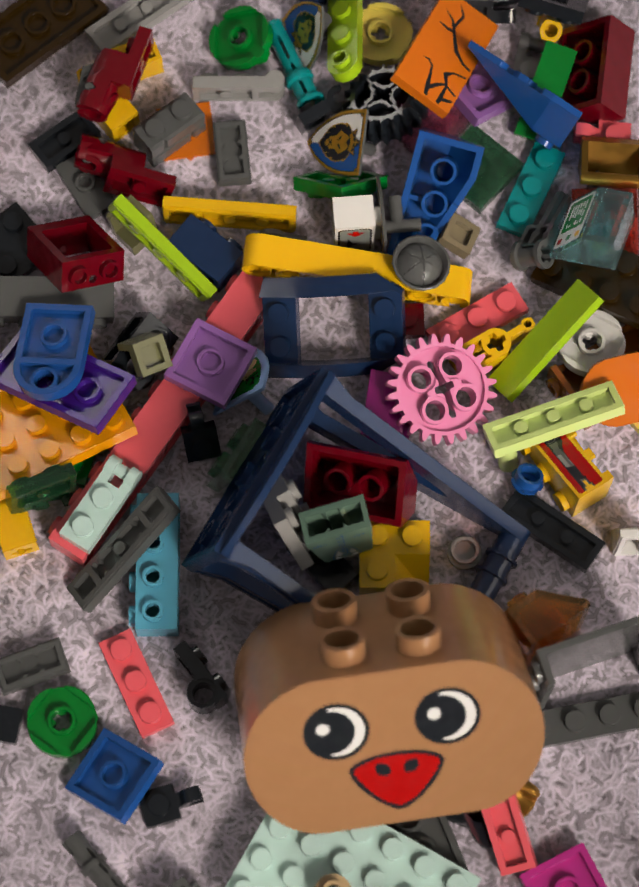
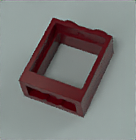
M89 215L27 227V257L61 293L123 280L124 249ZM88 251L90 252V253H86V254H81V255H76V256H71V257H65V256H68V255H73V254H78V253H83V252H88ZM94 275V279L89 281V278Z

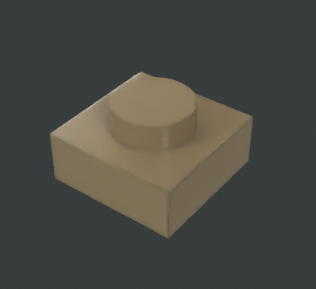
M454 213L440 233L437 241L447 250L465 259L470 255L481 228Z

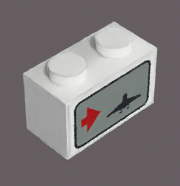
M373 194L332 197L334 245L374 251L375 240L381 239L380 206H374Z

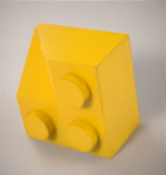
M408 520L402 527L371 521L373 548L359 553V595L383 592L390 583L403 578L421 579L429 585L430 520Z

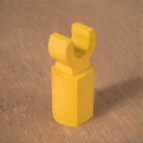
M546 14L538 16L536 25L539 27L541 39L551 42L559 40L562 35V23L553 16Z

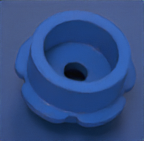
M524 463L511 473L513 477L511 478V484L520 494L535 495L538 491L542 490L544 475L537 466Z

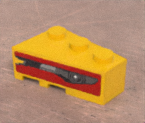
M575 431L520 450L524 456L529 454L536 464L535 466L540 468L544 475L543 484L548 482L555 492L552 496L556 505L562 512L567 510L571 517L606 497L614 479V476L608 470L601 473L591 461L596 458L595 454L590 448L582 449L575 439L577 436Z

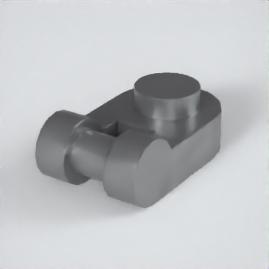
M521 32L513 70H517L533 80L547 40L532 38L531 34ZM527 51L540 52L539 59L527 57Z

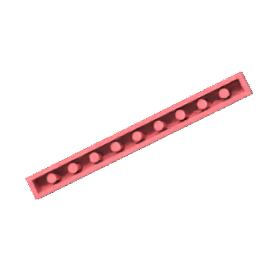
M243 271L239 276L234 274L225 287L226 294L220 302L215 300L209 307L205 322L248 343L263 322L262 298H259L263 278L246 274ZM158 379L150 388L148 393L149 399L143 408L138 406L130 416L138 434L108 448L110 453L103 462L98 461L93 466L88 476L90 480L83 490L78 488L74 492L68 503L70 506L63 517L58 516L48 530L50 534L48 539L51 546L82 567H85L135 500L137 493H140L181 436L180 427L189 425L190 421L186 404L200 402V406H202L206 400L165 379L162 381ZM114 454L123 460L122 464L130 469L132 467L139 469L143 472V475L91 553L87 554L60 537L59 532L103 470L106 461ZM115 475L110 484L119 489L123 480Z

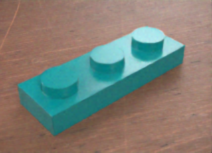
M535 141L500 215L496 228L521 238L527 225H534L565 159L566 153L555 148L549 150Z

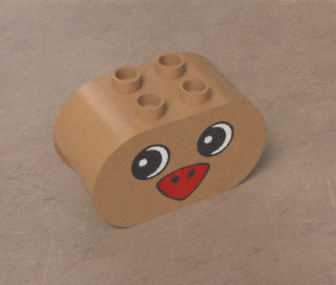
M403 578L390 583L383 592L355 595L346 589H328L316 594L311 602L286 607L265 619L245 640L236 660L234 689L244 771L248 786L258 804L268 815L282 825L300 832L332 833L488 809L506 801L526 784L535 771L542 754L545 738L543 714L514 626L507 614L496 602L469 587L450 583L428 585L427 582L421 579Z

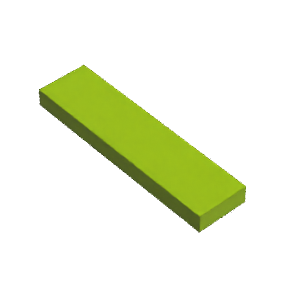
M122 194L107 207L201 302L209 299L218 290Z
M577 279L488 377L497 380L493 386L512 403L604 301L580 279Z

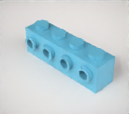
M137 493V504L130 505V515L149 493ZM167 493L180 509L179 493ZM180 513L136 561V572H129L130 593H135V606H129V627H135L137 637L179 636Z

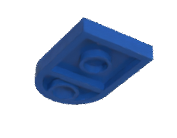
M26 303L13 363V373L20 389L27 396L39 401H52L68 395L78 386L83 377L96 314L93 305ZM42 378H54L53 383L49 387H37L38 382Z

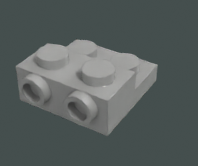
M281 473L263 503L273 525L303 571L314 565V562L309 553L310 549L305 544L298 513L310 510L307 502L299 503L298 499L302 498V495L293 479L286 481Z

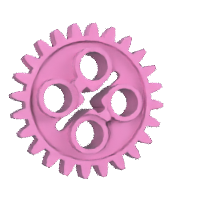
M432 334L429 336L428 345L420 337L415 341L417 350L408 344L404 348L407 357L398 354L394 358L400 367H390L388 369V372L395 379L385 382V386L394 389V392L386 396L385 400L395 401L396 406L389 413L395 414L400 412L402 417L398 420L397 425L400 426L407 422L410 425L407 435L410 436L414 432L419 431V442L421 443L428 436H431L432 444L436 446L443 437L446 445L449 446L454 442V435L460 442H463L467 439L465 430L474 435L479 432L475 422L481 425L488 422L482 412L490 413L494 411V407L487 403V400L496 398L497 394L489 391L488 387L495 384L497 380L486 377V374L493 367L481 366L480 363L485 358V354L474 357L472 355L475 349L474 344L466 349L462 348V337L458 338L454 344H451L450 335L445 334L439 343L436 335ZM447 359L454 362L457 369L455 375H448L444 372L442 368L443 360ZM427 362L432 363L434 373L428 368ZM413 373H420L424 376L426 380L424 389H418L412 384L411 376ZM438 385L440 387L445 385L447 392L437 394L435 388ZM458 391H464L470 396L469 407H463L457 402L456 395ZM427 404H433L439 409L440 418L437 421L431 420L426 415L425 409ZM449 408L455 413L454 418L450 417Z

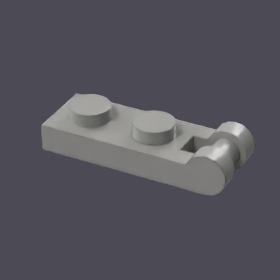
M271 70L266 76H251L247 73H237L233 76H218L214 73H204L201 76H192L194 101H278L285 94V78L282 72L278 70Z

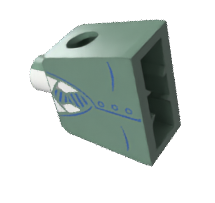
M363 494L298 513L307 548L324 562H331L344 557L351 558L358 553L373 548L372 525Z

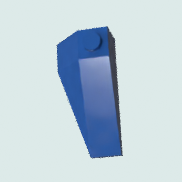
M471 40L468 44L469 50L529 128L537 134L534 140L551 150L553 145L560 148L583 113L548 89H541L528 76L517 70L514 71L506 62Z
M425 127L419 131L401 199L403 219L421 218L422 230L392 233L387 254L393 255L398 243L406 237L423 235L435 240L438 238L475 183L485 147L460 137Z

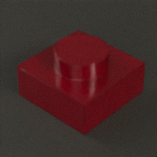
M423 303L405 304L406 339L425 338Z

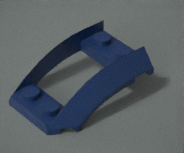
M377 272L335 276H291L290 278L263 277L259 298H262L264 348L265 355L269 361L268 378H305L321 367L332 371L336 377L370 375L371 369L384 371L395 364L394 358L398 354L406 357L404 351L406 347L404 288L393 281L386 280L378 275ZM368 294L370 357L339 360H301L299 298Z

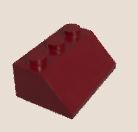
M611 14L581 23V25L578 24L562 29V35L559 38V45L578 51L561 98L583 113L578 122L597 124L599 119L619 121L626 117L635 30Z
M311 440L307 442L303 503L307 502L310 509L363 494L369 518L372 522L402 527L415 514L418 480L409 460Z

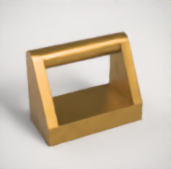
M581 136L578 161L580 184L639 189V140Z

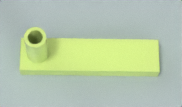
M610 380L483 424L482 428L495 459H498L499 468L504 472H512L519 465L517 451L625 414V405L613 381Z

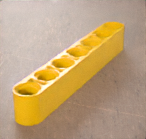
M251 233L245 237L242 271L258 277L290 278L291 276H335L377 272L378 275L386 280L393 281L404 288L406 301L448 307L449 304H460L459 308H465L470 305L473 273L466 267L450 265L447 278L437 288L426 291H414L403 286L397 279L392 265L393 255L262 233Z

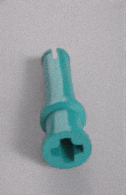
M274 19L269 21L273 29L272 47L287 75L285 84L289 90L293 91L298 101L296 104L297 109L299 110L311 101H315L316 104L323 101L325 97L322 92H318L313 82L314 75L312 71L303 66L283 26L282 20ZM281 42H283V44H284V46H285V48H286V50H287V52H288V54H289V56H290L289 59H287V57H286V55H285V53H284V51H283V49H282V47H281V45H280Z

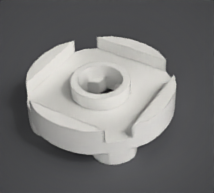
M596 310L560 349L557 355L570 371L585 377L588 370L596 362L624 354L626 342L622 327L612 315ZM597 338L598 349L588 350L585 348V343L582 342L583 339Z

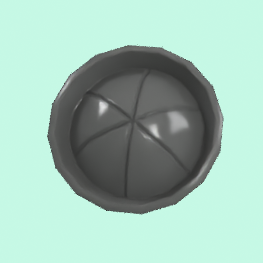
M414 235L406 237L398 243L393 252L392 265L396 277L403 286L410 290L426 291L435 289L445 281L449 274L450 259L447 251L440 242L429 236Z

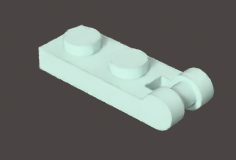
M114 454L106 461L103 470L59 532L60 537L87 554L91 553L143 475V472L135 467L130 469L122 464L123 460ZM115 475L123 480L119 489L110 484Z

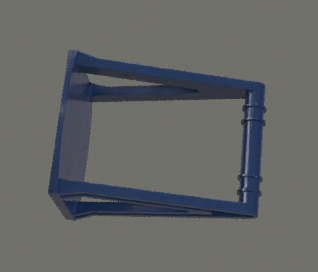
M321 367L284 391L181 564L192 573H198L227 583L276 612L295 604L312 601L315 594L239 541L278 480L307 428L341 447L409 460L418 480L417 490L498 535L493 546L486 549L485 553L487 556L483 564L476 567L477 574L469 587L488 596L493 601L500 588L507 585L508 581L506 578L510 570L517 567L516 559L531 533L522 524L354 399L336 378L335 373ZM321 402L325 403L375 442L324 414L319 409Z

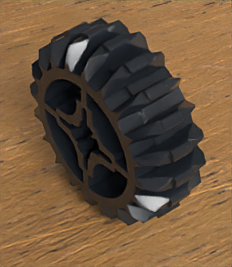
M397 63L392 68H388L383 64L380 70H374L371 67L370 73L367 75L359 73V81H350V90L344 91V100L341 102L342 111L354 109L369 110L365 141L368 142L370 140L374 146L380 141H383L388 146L390 141L394 139L401 143L402 136L406 134L413 137V128H422V120L428 118L429 111L426 106L389 80L398 66Z

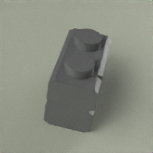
M184 92L132 128L134 145L139 151L145 152L148 162L153 167H156L171 154L190 142L191 136L196 137L206 130L205 115L190 96Z

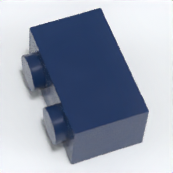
M190 214L169 239L218 289L219 293L227 285L230 278L242 267V246L233 238L227 237L225 239L218 234L215 226L205 218L199 220Z

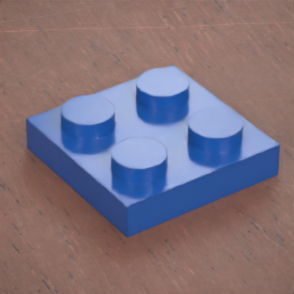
M104 728L64 788L125 825L165 764L157 757Z

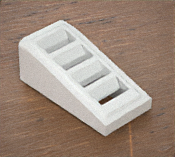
M615 528L611 531L612 554L614 556L639 555V528Z

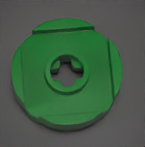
M237 6L227 10L222 15L224 19L218 26L214 24L209 35V48L213 56L224 68L233 71H243L257 64L265 63L270 56L269 49L273 42V29L269 20L251 6ZM244 32L247 36L241 44L236 43L235 40L239 39L241 33Z
M72 686L49 688L39 693L30 704L27 711V729L32 742L41 752L52 757L70 758L83 752L93 742L97 733L99 718L92 700L80 689ZM66 713L70 714L69 722L71 726L68 729L56 730L57 723L54 717L57 714L61 717Z

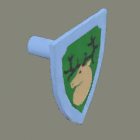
M257 349L258 353L225 410L246 399L253 403L264 415H268L274 409V404L261 393L265 390L269 374V361L262 350ZM215 405L213 415L216 416L225 410Z

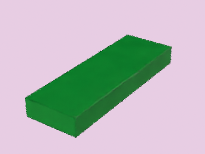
M547 41L533 81L541 89L546 88L562 98L578 51ZM520 116L514 135L535 142L534 138L537 134L529 128Z

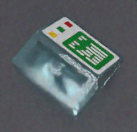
M599 187L570 202L552 246L550 258L616 270L635 219L633 193Z

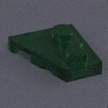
M70 462L62 466H50L41 474L30 478H18L9 486H6V504L10 513L16 514L29 510L48 509L50 506L48 501L61 500L64 507L69 506V500L76 490L77 473L72 463Z

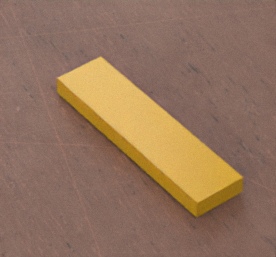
M163 195L162 210L165 223L183 224L189 215L192 214L199 220L201 218L207 219L215 227L251 230L273 228L283 232H296L297 206Z

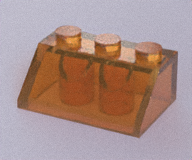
M535 590L529 595L521 592L507 603L509 608L504 612L515 629L526 665L532 662L536 650L562 642L580 630L591 606L587 599Z

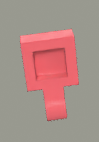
M599 119L597 128L589 123L577 122L576 130L573 131V143L581 144V136L630 139L632 123Z

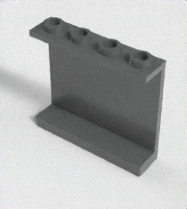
M639 616L536 650L528 671L541 711H543L556 684L555 677L632 652L639 671Z

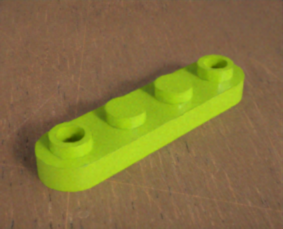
M328 0V14L332 17V22L328 26L327 69L337 82H348L354 79L362 69L363 0Z

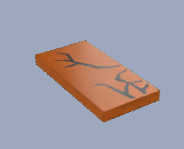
M437 0L389 80L443 119L450 112L478 63L476 57L469 50L468 44L472 40L486 49L499 26L465 0Z

